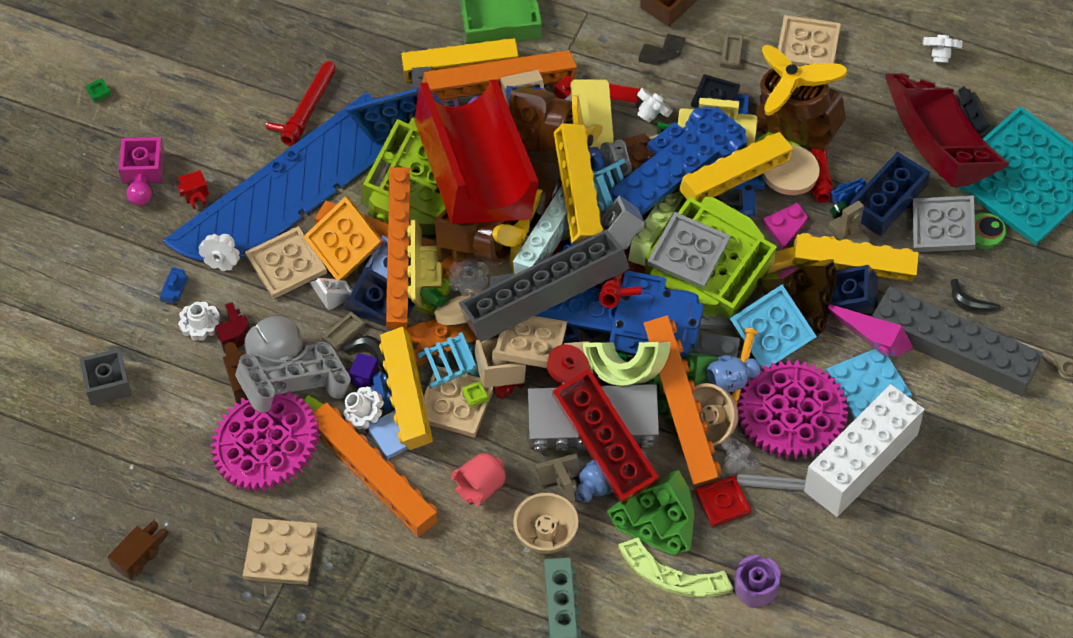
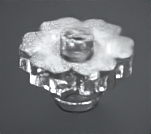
M465 259L461 263L454 261L453 265L449 268L450 276L448 282L454 291L460 290L463 296H473L476 294V291L481 292L485 290L489 284V269L483 262L478 263L477 261Z
M727 437L722 442V447L727 451V455L723 458L724 462L721 466L729 474L735 475L740 473L743 468L752 472L760 467L761 464L756 455L739 440Z

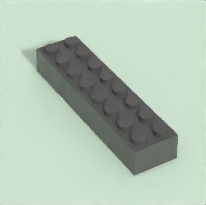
M606 229L459 302V306L466 323L478 340L483 342L630 268L624 249Z
M891 286L888 287L872 316L901 325L913 345L912 349L1021 397L1024 396L1036 373L1043 354L1041 351Z

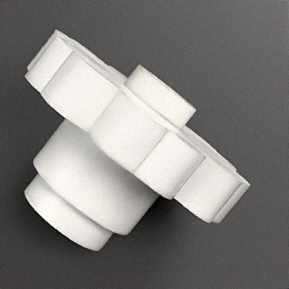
M947 35L923 38V46L932 47L931 57H933V62L948 63V60L951 58L952 49H962L963 41L950 39Z
M644 88L640 89L637 95L644 102L638 108L639 112L637 114L642 119L650 123L659 113L669 117L672 109L663 102L664 99L657 93L652 94Z
M216 234L208 235L199 246L200 256L204 257V262L213 269L218 267L221 271L231 270L240 259V252L234 248V239L228 234L220 236Z
M194 302L191 306H185L183 311L180 312L178 325L184 336H191L192 340H205L207 335H215V326L219 325L220 315L215 306L208 307L207 302Z
M361 387L356 393H350L345 399L346 409L343 413L345 420L350 421L357 429H367L370 423H376L382 415V410L380 409L384 404L382 395L370 387Z

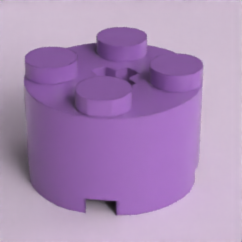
M760 555L746 557L740 562L736 570L734 586L738 598L750 608L765 606L771 603L778 595L780 570L777 564L768 557L767 559L760 557Z

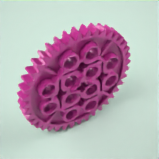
M780 360L779 366L772 362L770 369L764 365L763 372L760 370L758 377L750 378L739 394L737 408L739 414L738 421L741 422L740 427L745 429L744 435H749L750 442L756 440L755 447L763 445V452L770 449L771 456L778 452V458L785 454L787 460H789L790 455H793L794 459L797 460L799 455L806 459L807 453L811 457H814L815 451L821 454L823 448L826 449L844 431L847 423V397H843L844 390H839L840 383L835 384V378L829 379V372L822 374L823 368H819L816 371L815 364H812L810 368L807 367V362H804L801 366L798 360H796L794 365L788 360L787 364L784 365Z
M289 391L286 394L275 395L271 409L266 413L256 411L250 401H246L242 397V404L239 405L235 402V409L228 408L227 410L230 414H223L224 421L217 422L220 428L214 429L217 435L212 436L214 443L211 444V447L214 449L211 451L214 457L212 460L216 464L215 467L221 476L234 487L237 485L240 490L245 488L247 492L251 489L258 492L259 488H261L263 492H266L267 486L274 490L275 484L281 488L282 481L289 484V477L296 479L297 471L303 473L301 467L309 466L306 460L313 459L311 453L317 452L314 445L319 444L316 439L320 436L317 431L319 429L318 420L308 403H305L302 398L299 399L296 394L292 395Z

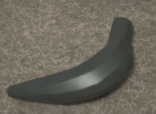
M958 279L951 280L952 298L962 309L981 312L1001 308L999 304L968 296L961 290Z
M368 335L361 336L355 341L343 345L345 353L357 349L369 351L374 358L378 359V364L383 372L387 373L383 366L385 357L379 347L381 342L377 338Z

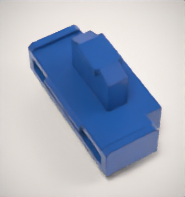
M861 177L850 183L838 185L835 190L831 191L832 202L837 204L847 201L849 204L866 186V180Z
M171 268L160 295L161 302L174 304L176 301H180L188 281L184 269Z
M380 371L374 374V386L370 388L382 395L384 404L381 408L385 411H390L394 407L390 400L392 391L389 389L386 381L389 376L388 373L384 374Z

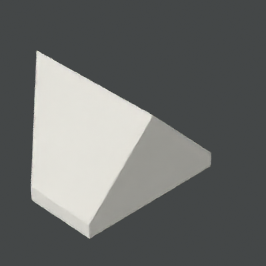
M317 278L316 281L309 282L328 311L345 303L352 291L349 284L344 280Z

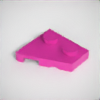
M798 203L763 218V224L782 250L788 247L791 239L796 237L799 229L803 228L808 221V216Z

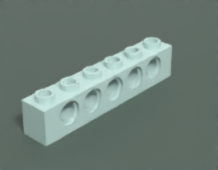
M562 186L513 261L515 274L550 258L568 230L569 224Z

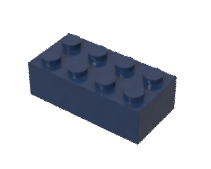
M896 152L850 202V205L860 201L864 205L861 224L882 236L913 202V198H917L927 187L930 171L901 153Z

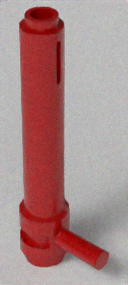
M331 61L323 63L293 116L287 120L285 125L267 122L266 129L281 132L280 139L288 146H293L297 143L300 135L303 134L306 128L305 124L334 76L336 65Z
M811 148L812 155H814L819 164V176L815 186L805 193L813 192L817 202L826 203L831 200V191H833L832 178L829 175L827 148L825 151Z
M624 250L628 261L629 253L626 250ZM624 271L606 280L600 292V302L607 308L615 307L620 302L621 297L642 295V286L622 288Z

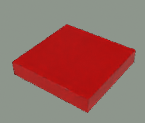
M734 475L695 489V495L712 528L752 514V509Z

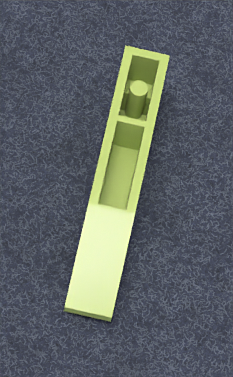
M681 192L667 195L655 205L644 221L642 231L636 234L631 241L628 261L645 266V257L663 234L674 212L678 213L684 203L685 196Z

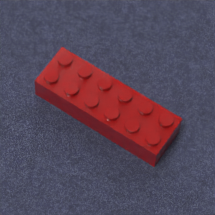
M587 369L552 391L553 398L621 504L658 482L659 477L590 369Z

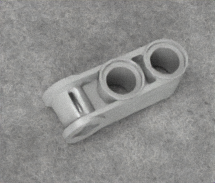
M619 139L614 143L604 142L601 145L600 150H602L601 155L605 167L612 162L624 159L625 163L619 165L623 178L625 179L633 173L627 153V146L623 140ZM611 169L610 173L616 186L618 183L613 169Z

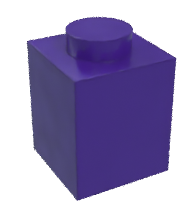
M358 353L349 371L350 383L357 388L371 387L374 374L379 371L378 359Z

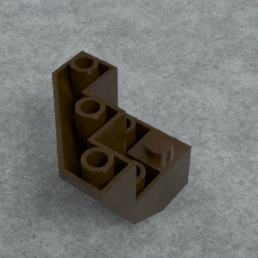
M557 151L527 152L538 179L537 189L543 190L530 223L532 229L535 228L562 184Z
M834 259L790 266L772 272L761 279L764 296L780 285H783L815 335L819 336L825 331L830 311L828 306L832 302L837 280V268L834 265Z

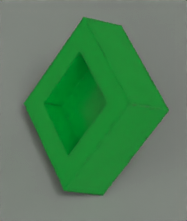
M103 78L85 86L87 93L94 103L112 96Z
M425 287L420 293L426 299L425 301L434 307L444 304L449 299L435 287Z

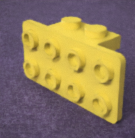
M573 80L571 82L572 96L576 95L579 97L582 119L585 126L597 124L603 127L601 135L591 146L598 147L600 150L604 142H614L609 82L607 80Z
M700 98V108L710 107L715 109L718 107L746 129L747 147L755 142L757 116L738 114L739 101ZM682 108L679 110V126L685 127V123L694 109Z
M411 220V225H408V238H411V245L408 246V257L411 258V266H408V277L411 278V286H408V297L411 298L417 307H422V296L420 295L422 288L442 287V263L438 262L437 246H422V229L416 220Z

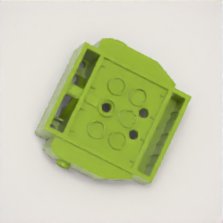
M415 117L411 118L409 124L397 119L363 183L361 204L368 207V216L388 223L390 167L410 168L409 225H411V220H416L422 229V235H436L435 219L446 209L441 194L436 193V190L439 189L414 121ZM386 163H388V167L380 187L375 186ZM417 169L419 173H414L413 170Z
M689 197L679 210V214L731 236L704 289H701L647 265L648 259L658 241L645 257V274L666 278L665 289L686 290L699 296V303L704 308L703 316L716 318L719 315L731 322L730 318L740 312L761 282V279H763L775 262L777 246L765 240L764 235L751 218L714 197H705L700 203ZM735 256L737 259L732 260L730 257Z

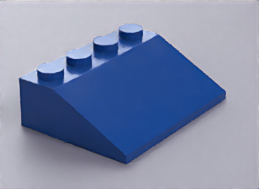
M419 88L346 107V111L372 142L387 139L397 119L409 124L411 118L415 117ZM432 93L434 100L437 103L444 105L441 102V100L437 97V95Z

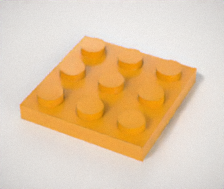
M346 196L303 236L336 280H344L383 243V240L351 199Z

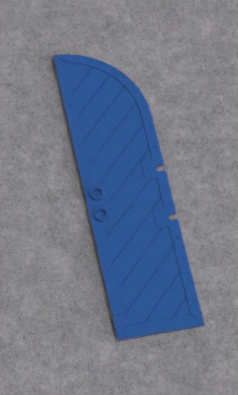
M366 92L347 107L375 99ZM345 107L166 237L163 242L183 256L204 261V257L199 254V246L206 236L228 234L234 239V248L240 252V259L246 257V251L281 235L300 221L302 216L299 213L303 211L308 215L335 195L337 190L334 187L338 185L343 189L370 169L386 139L372 142L347 113Z

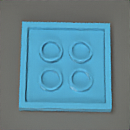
M780 285L730 318L744 341L746 328L758 331L757 336L754 337L751 352L762 369L764 365L768 368L771 367L772 362L776 364L817 337L783 285Z
M876 349L826 368V373L829 372V379L835 378V384L840 383L839 390H844L843 397H847L846 404H848V410L854 420L890 384L910 399L912 397L911 392L889 357L880 354Z

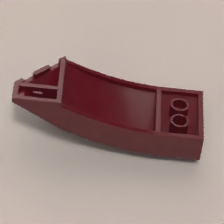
M886 73L885 78L906 132L922 157L951 187L970 186L1008 167L1009 163L995 152L971 125L954 95V89L948 87L936 88V83L923 79L917 82L909 79L910 75L904 73Z

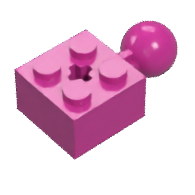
M161 137L122 138L119 173L122 183L130 184L126 195L129 202L135 206H144L151 200L152 190L147 183H162L164 148Z

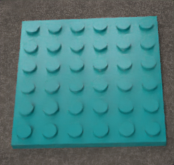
M1020 106L983 138L995 152L1009 163L1008 167L970 186H960L958 189L968 196H974V201L1037 246L1073 213V143Z

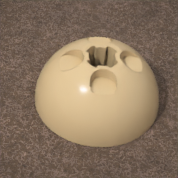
M699 384L695 386L696 392L693 393L695 401L699 400L703 411L699 413L701 421H706L709 432L705 433L707 441L712 440L713 446H716L726 441L733 434L738 423V408L734 398L724 388L715 384Z
M539 493L528 497L518 506L514 514L513 525L519 541L526 548L540 554H552L563 550L572 542L578 529V515L574 506L564 497L553 493Z

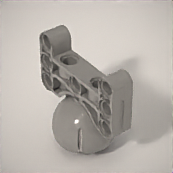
M285 316L268 317L249 330L245 337V350L247 354L240 357L235 374L252 407L261 413H266L271 409L275 395L284 394L288 391L295 392L324 386L331 397L342 399L346 395L351 378L330 344L318 342L317 344L306 345L303 350V339L299 328L292 320Z

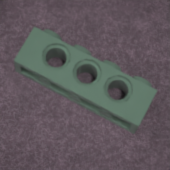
M570 558L544 559L550 638H581L580 625L576 626V619L580 618L579 605H574V599L578 598L577 585L572 584V579H576L575 565L571 566ZM559 581L566 582L564 585L557 584ZM566 601L567 604L560 605L558 604V602ZM568 621L569 624L561 625L560 622Z

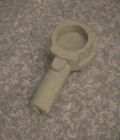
M1043 351L1041 358L1058 368V374L1062 379L1073 380L1072 360H1061L1047 351Z

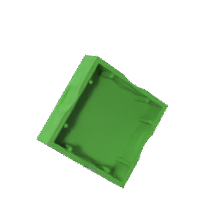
M460 0L466 44L514 38L516 42L542 39L541 18L536 0Z

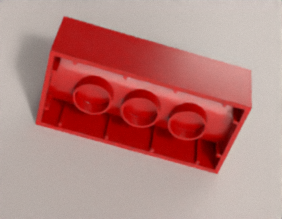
M490 80L484 93L473 102L456 107L437 103L432 96L428 82L420 83L414 121L451 224L531 220L538 179L498 80Z

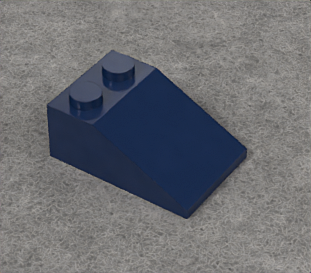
M869 265L837 271V280L831 305L861 314L875 312L878 305V276Z
M365 267L343 308L353 312L360 318L386 326L387 278ZM409 297L407 319L415 306Z

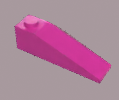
M831 304L828 306L836 320L884 356L892 355L897 357L913 347L901 325Z

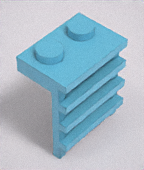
M624 159L612 162L610 165L593 172L600 215H604L613 204L609 191L615 187L610 170L613 169L619 184L624 180L619 165L625 163Z
M462 332L458 333L459 336L455 338L449 337L447 338L448 341L441 344L438 342L436 346L432 348L426 347L424 348L425 351L418 353L419 359L425 356L428 357L437 381L430 383L432 389L469 372L472 376L480 378L473 357L475 349L472 342L467 343ZM448 346L451 347L460 371L452 373L443 351ZM439 351L448 376L444 378L440 377L431 355Z

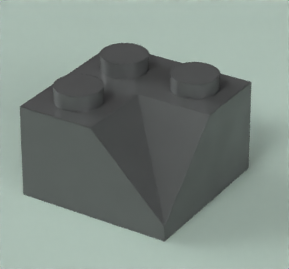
M120 348L79 358L86 393L91 405L132 396Z

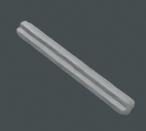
M746 474L737 475V482L740 486L804 491L806 483L805 479Z

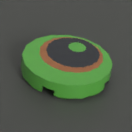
M990 213L975 214V246L980 249L989 250L993 249L994 246L1002 244L1006 235V227L1003 221Z

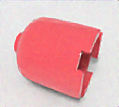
M488 453L478 454L451 474V480H455L458 485L455 488L457 493L466 503H475V507L480 506L504 485L506 479L503 462Z

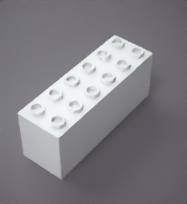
M890 384L808 466L804 492L838 517L918 435L924 408Z

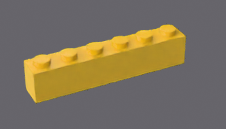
M515 38L401 53L405 83L412 82V68L431 66V70L435 71L518 58Z
M562 123L554 131L571 243L578 244L602 232L603 227L600 223V209L597 205V191L594 187V173L591 169V155L588 151V137L585 133L584 125Z
M780 132L773 135L770 134L757 143L753 142L742 150H736L725 158H719L711 165H705L694 173L686 174L682 178L679 190L686 199L691 197L701 203L705 197H715L790 161L793 147Z
M803 233L801 235L797 234L794 241L792 264L800 265L834 259L837 271L869 265L878 277L913 282L917 275L919 252H913L912 249L908 248L901 250L893 249V247L888 245L881 247L873 246V244L868 242L861 244L853 243L848 239L841 241L833 240L828 236L821 238L812 237L811 234Z
M404 327L381 334L382 343L379 344V347L385 357L383 366L389 376L386 381L389 389L392 391L390 400L396 410L394 419L400 429V432H398L399 441L409 450L432 443L433 439L411 336Z

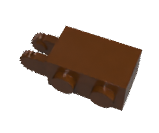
M229 342L224 346L226 357H223V361L236 403H241L242 397L246 401L248 398L235 374L240 357L244 353L238 352L234 342Z
M152 521L144 530L136 526L107 556L111 567L131 580L134 576L141 573L149 560H153L160 550L159 545L167 537L169 531L163 528L152 537L159 526L156 521Z

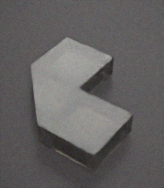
M667 34L663 47L644 43L639 56V62L658 66L680 57L686 38Z

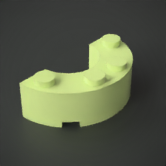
M614 342L583 343V349L590 368L595 370L600 379L613 385H637L653 379L663 369L669 356L670 342H640L635 357L629 362H625L619 357L615 350Z

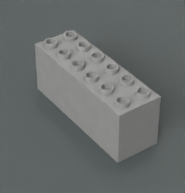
M656 384L601 386L637 444L643 448L653 447V444H657L659 429ZM556 388L528 389L530 448H534L535 451H546L547 448H556V450L563 451L568 450V447L586 450L552 396V391Z

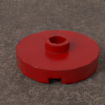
M563 344L556 346L550 352L547 369L556 381L566 383L589 369V362L586 355L579 348Z

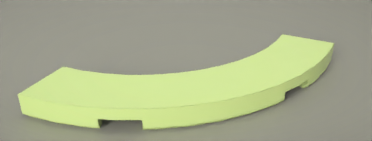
M639 537L618 544L621 554L630 567L643 579L664 591L697 598L715 597L733 592V587L725 570L711 574H697V576L687 575L657 562L643 546Z

